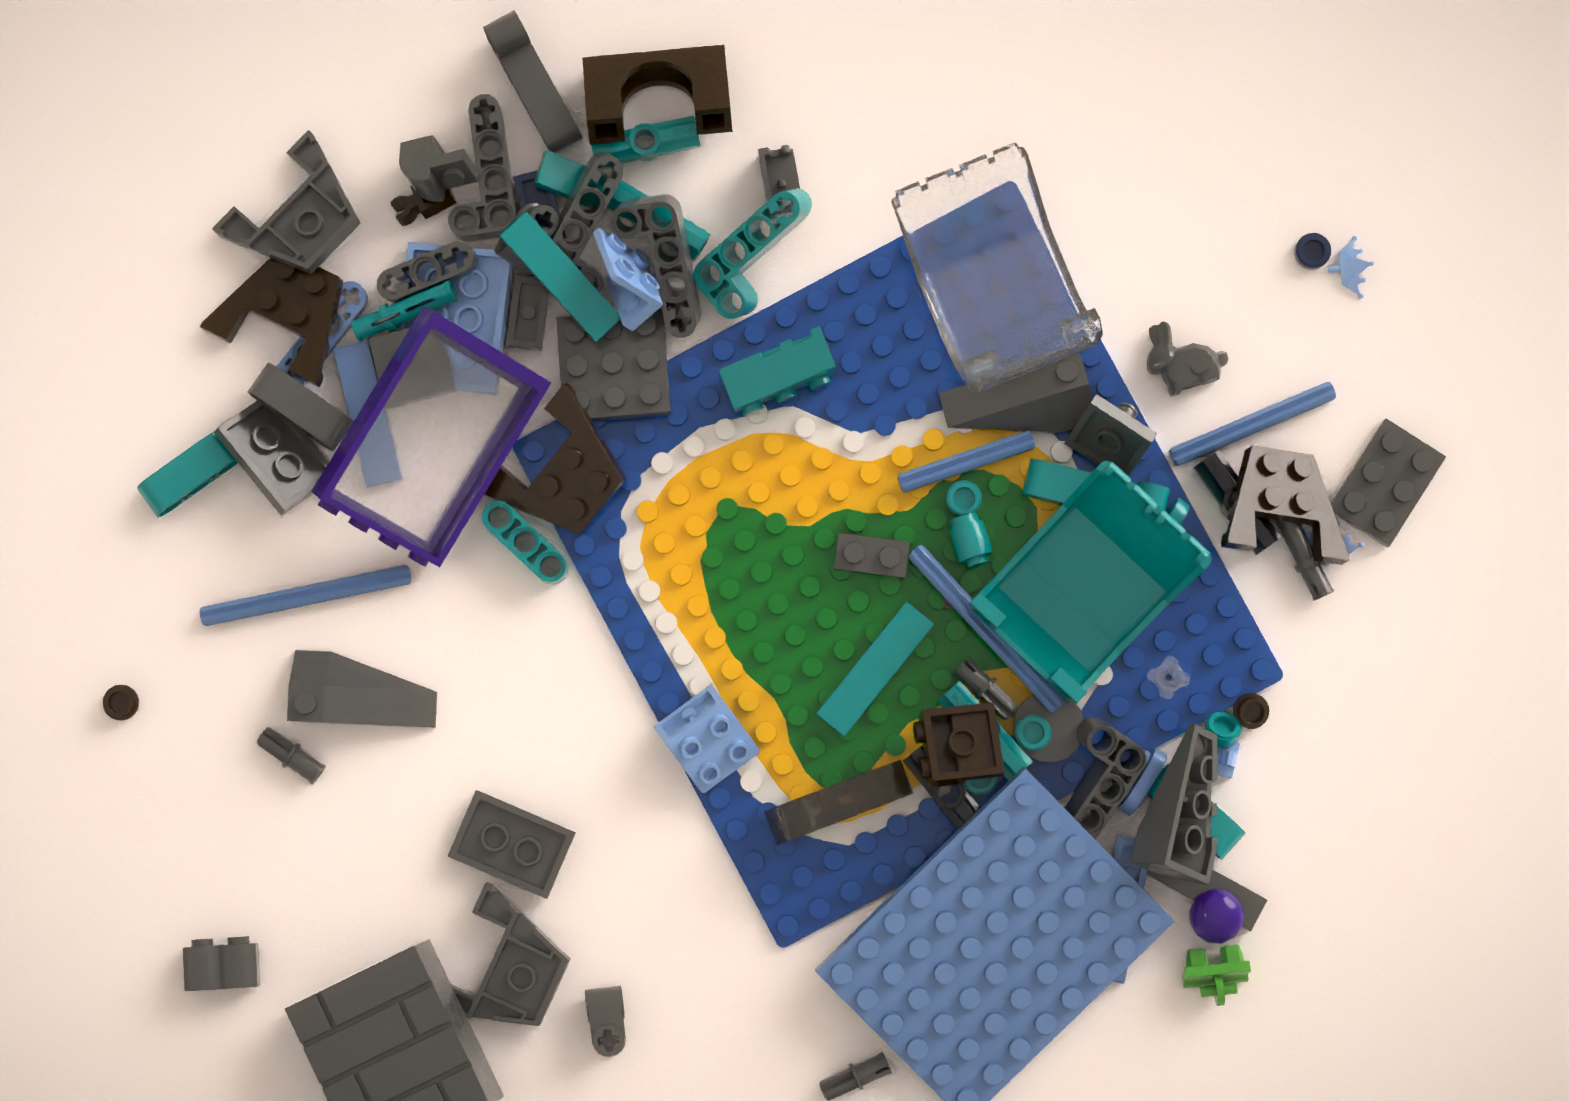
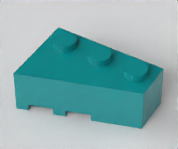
M818 326L811 329L810 335L794 341L788 339L779 343V347L763 353L758 352L719 369V375L734 413L742 411L743 415L747 416L764 409L762 403L776 398L777 403H781L796 397L797 389L809 385L810 389L814 390L831 383L829 377L835 375L836 365L821 327Z

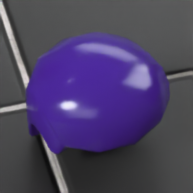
M1220 889L1208 890L1205 893H1200L1194 899L1189 910L1190 925L1195 934L1206 942L1222 944L1233 939L1239 933L1244 921V911L1239 899L1229 891Z

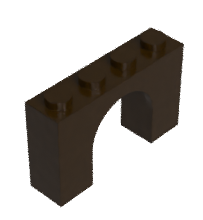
M724 44L582 57L586 121L590 145L625 142L624 107L635 93L652 86L674 87L683 91L691 98L694 104L697 135L733 132Z

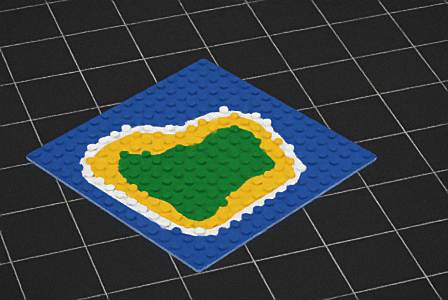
M1006 180L669 359L668 373L672 415L591 422L601 440H604L625 475L626 481L583 534L578 535L553 524L657 721L663 720L712 684L759 748V754L706 793H701L687 773L686 775L776 944L781 948L799 941L899 887L958 831L903 763L905 758L922 745V743L916 744L913 733V723L919 721L918 717L922 710L942 708L937 701L959 681L976 696L953 672L970 657L991 679L994 677L997 679L995 683L1018 707L1029 696L1034 695L955 609H946L943 606L944 597L909 560V554L917 546L923 545L969 596L974 599L1061 506L1022 495L1030 459L1043 460L1088 472H1093L1098 465L1064 444L1071 431L1064 433L1030 431L1035 440V448L1033 450L906 493L902 492L897 479L900 473L1022 432L1015 430L948 428L938 393L1047 358L1079 350L1092 400L1097 394L1116 407L1123 402L1129 403L1138 411L1135 419L1149 428L1013 180ZM820 326L836 365L835 375L829 377L831 383L811 390L809 385L797 389L796 397L781 403H777L776 398L762 403L764 409L744 416L742 411L734 413L719 375V369L758 352L763 353L779 347V343L788 339L794 341L810 335L811 329ZM557 420L522 437L513 446V451L530 483L534 481L571 434ZM1155 438L1128 477L1136 484L1141 481L1169 488L1170 493L1166 509L1178 497L1189 504V511L1180 525L1186 530L1185 532L1190 536L1192 535L1210 552L1212 561L1112 662L1087 690L1086 695L1077 703L1084 720L1089 717L1102 719L1131 738L1143 750L1147 751L1186 732L1189 724L1199 725L1206 721L1211 714L1223 712L1234 706L1240 696L1247 693H1258L1283 678L1282 669ZM961 480L973 482L981 491L982 503L976 513L979 520L984 522L994 552L987 556L988 563L975 568H968L967 563L959 564L949 534V530H951L949 521L959 516L954 515L948 509L946 494L951 485ZM838 533L910 542L905 579L835 570ZM907 601L933 622L934 625L847 734L842 736L816 713ZM980 698L978 699L980 703H985ZM1015 713L1007 720H1002L996 714V719L1016 742L1013 733ZM1103 730L1097 731L1093 735L1091 744H1096L1103 738ZM1080 744L1079 748L1067 759L1049 763L1038 762L1031 758L1033 763L1026 769L1058 801L1076 791L1097 760V757ZM1127 749L1121 754L1120 762H1125L1130 758L1132 749ZM1004 776L998 777L996 787L990 793L983 796L970 795L982 807L1008 780ZM955 785L941 786L939 797L944 803L952 804L958 799L959 790Z

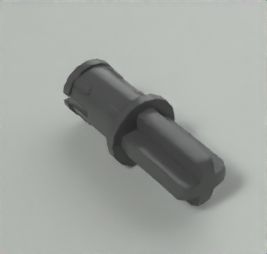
M970 657L953 672L955 676L962 680L976 694L975 698L977 700L980 698L985 703L994 702L995 712L1002 720L1009 719L1017 710L1018 705L995 683L997 679L995 677L991 679Z
M270 727L263 730L258 737L257 744L283 762L281 765L283 768L290 767L312 785L326 768L324 764H321L301 750V744L297 743L294 745Z
M881 1052L854 1066L852 1063L848 1064V1069L820 1081L819 1086L824 1098L830 1101L856 1088H859L861 1091L864 1085L883 1076L890 1075L892 1071L885 1055Z

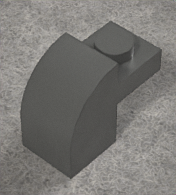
M434 135L400 143V169L421 198L432 202L444 201L446 189L478 182L479 170L464 149L445 153Z

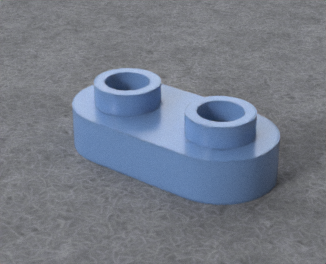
M1152 747L1149 751L1144 749L1147 756L1146 765L1117 807V809L1128 816L1133 814L1140 806L1166 763L1167 755L1155 747Z

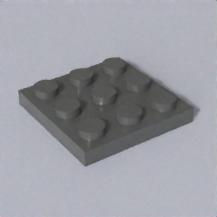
M662 308L654 312L634 331L623 326L620 319L597 342L593 341L571 316L556 317L561 386L565 383L572 386L576 393V399L582 409H585L592 420L591 422L672 415L666 331Z

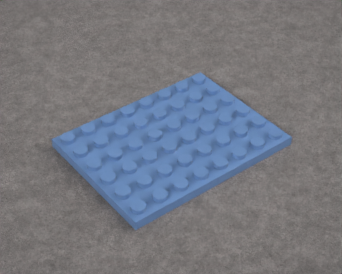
M1023 766L815 968V972L944 1101H990L1175 921Z

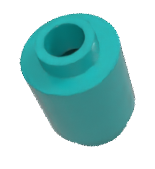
M977 513L965 514L949 521L951 526L949 534L959 564L967 563L968 568H975L988 563L987 556L994 552L984 522L979 520Z

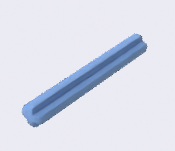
M1027 430L900 473L897 477L902 492L906 493L1033 450L1035 448V440L1032 433Z

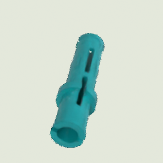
M447 280L440 285L414 294L392 305L387 303L380 305L378 311L357 320H352V330L359 342L386 330L389 332L398 329L397 325L416 318L423 306L435 310L451 302L458 301L457 293L451 281ZM434 298V300H432V301H429V302H427V303H425V304H422V305H420V306H418V307H415V308H413V309H409L410 307H412V306H414V305H417V304H419V303H421V302H424V301H426V300H428V299ZM395 313H400L399 315L393 316L385 321L375 324L376 321L389 317Z

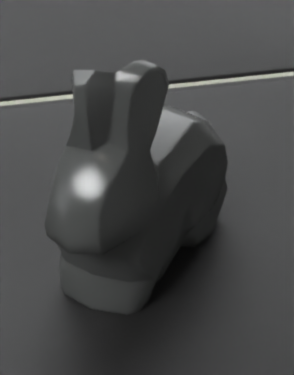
M1165 321L1149 328V337L1154 347L1148 354L1147 370L1149 374H1162L1163 381L1168 385L1170 397L1179 395L1182 390L1198 385H1206L1220 379L1221 368L1229 360L1227 352H1215L1208 346L1196 343L1176 348L1172 343L1171 326Z

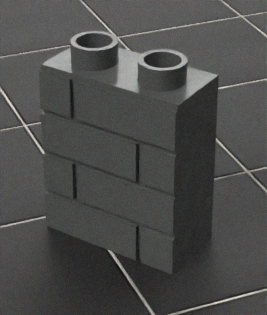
M430 939L401 951L285 1008V1012L300 1043L304 1047L303 1050L319 1084L321 1083L327 1101H499L504 1097Z

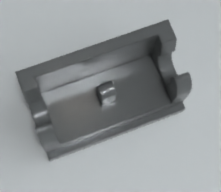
M782 145L777 150H770L768 147L758 149L766 202L779 192L800 188L793 149H790L789 145ZM790 200V206L786 210L779 212V214L783 215L792 212L793 201Z

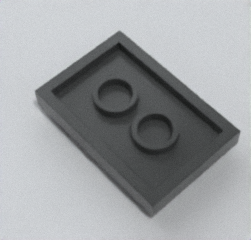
M258 401L218 426L214 432L281 516L313 495L311 491L329 463L309 436Z
M1385 418L1332 500L1331 505L1334 514L1384 546L1390 547L1447 456Z
M476 790L448 853V857L548 899L576 832Z

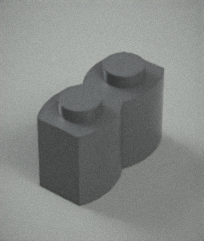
M249 936L228 937V945L213 946V938L191 940V947L183 948L184 990L200 991L260 987L258 943H250Z

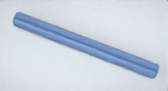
M919 545L909 554V560L1046 709L1051 713L1058 710L1065 702L1064 697L972 612L968 604L973 599L923 545Z
M401 565L203 606L199 611L200 619L204 626H210L399 587L411 583V573L407 565Z

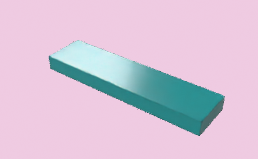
M523 211L498 235L593 341L597 342L620 320L619 313L527 211Z
M906 601L816 715L842 736H845L933 627L934 623Z

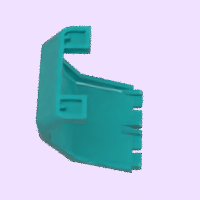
M1103 461L968 606L980 620L1058 693L1075 705L1086 695L1087 690L1132 641L1210 565L1212 558L1210 552L1192 535L1190 536L1185 532L1186 530L1165 510H1162L1138 485H1135L1131 478L1117 465L1110 461Z

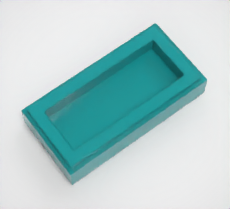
M546 150L542 155L534 186L568 199L586 165ZM599 171L601 173L599 181L596 183L590 179L588 184L594 185L603 192L605 187L600 185L599 182L606 173ZM592 192L585 193L580 198L579 204L592 209L597 203V196Z

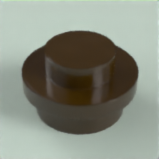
M115 685L109 688L103 697L105 713L110 718L119 721L130 719L139 708L138 694L127 685Z
M1247 693L1240 696L1233 707L1234 717L1240 721L1242 727L1247 729L1261 727L1269 717L1270 710L1267 701L1256 693Z

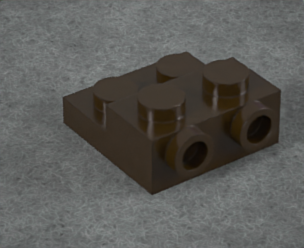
M994 702L922 710L918 717L919 721L913 723L916 744L922 743L924 757H919L918 759L919 773L921 779H928L929 787L965 784L967 780L1001 777L1005 774Z

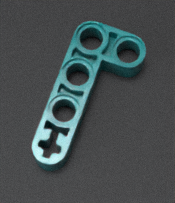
M793 188L775 194L696 265L693 273L694 281L718 313L724 318L736 319L753 312L757 307V293L742 273L809 215L812 208V200L806 191L800 188ZM790 200H792L794 203L791 207L792 212L783 215L779 214V212L786 210L790 206ZM762 220L766 221L770 226L768 237L761 231L760 225ZM737 243H740L744 248L745 255L743 259H740L735 252ZM712 265L719 271L718 281H715L710 274ZM733 293H736L741 299L742 305L740 309H737L732 302Z
M1030 459L1022 495L1062 505L1092 472L1043 460ZM1140 481L1137 484L1134 483L1146 492L1162 510H1166L1170 493L1169 488Z

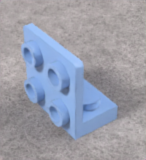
M597 228L593 234L609 274L605 277L623 326L634 331L663 305L658 292L659 284L650 272L648 257L640 249L636 248L633 250L625 245L623 240L614 233L608 234L604 230Z
M712 684L653 726L701 793H706L760 752L757 745Z

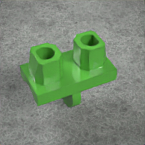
M1238 944L1220 948L1221 963L1208 965L1206 949L1187 950L1186 965L1182 976L1183 988L1200 987L1201 997L1214 996L1216 1006L1225 1005V995L1238 993L1236 983L1248 982V974L1251 973L1250 961H1244Z

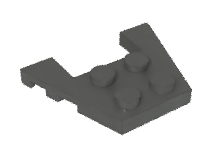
M308 130L286 153L310 177L261 227H257L233 206L212 230L220 238L312 274L361 222L316 137Z
M486 882L472 913L505 928V932L477 994L474 995L451 984L467 1018L474 1017L499 1022L540 1026L571 958L493 884Z

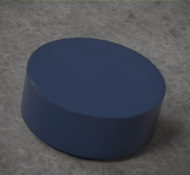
M1308 233L1302 236L1296 243L1294 248L1295 259L1305 269H1319L1329 260L1331 245L1323 235Z

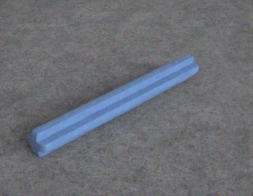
M1328 381L1174 446L1169 450L1170 458L1175 466L1185 464L1328 403L1336 398L1335 389L1331 382Z

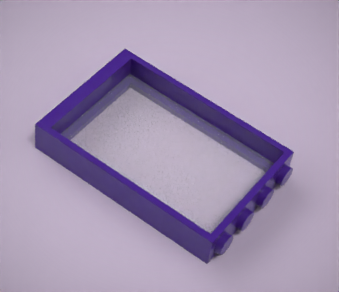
M423 306L311 492L320 499L318 506L329 513L337 516L338 512L341 511L350 516L348 523L357 529L367 533L369 528L380 533L378 540L392 549L397 550L398 546L401 545L410 550L407 556L420 565L426 567L431 562L440 568L552 382L435 311Z

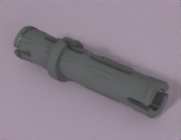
M1275 520L1296 563V566H1294L1296 573H1301L1313 597V601L1334 592L1320 562L1314 561V551L1302 525Z

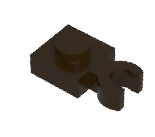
M410 186L412 195L408 197L398 196L390 202L397 213L404 210L395 216L401 226L411 224L420 213L425 219H428L457 204L451 188L445 190L444 201L432 202L421 198L412 186Z

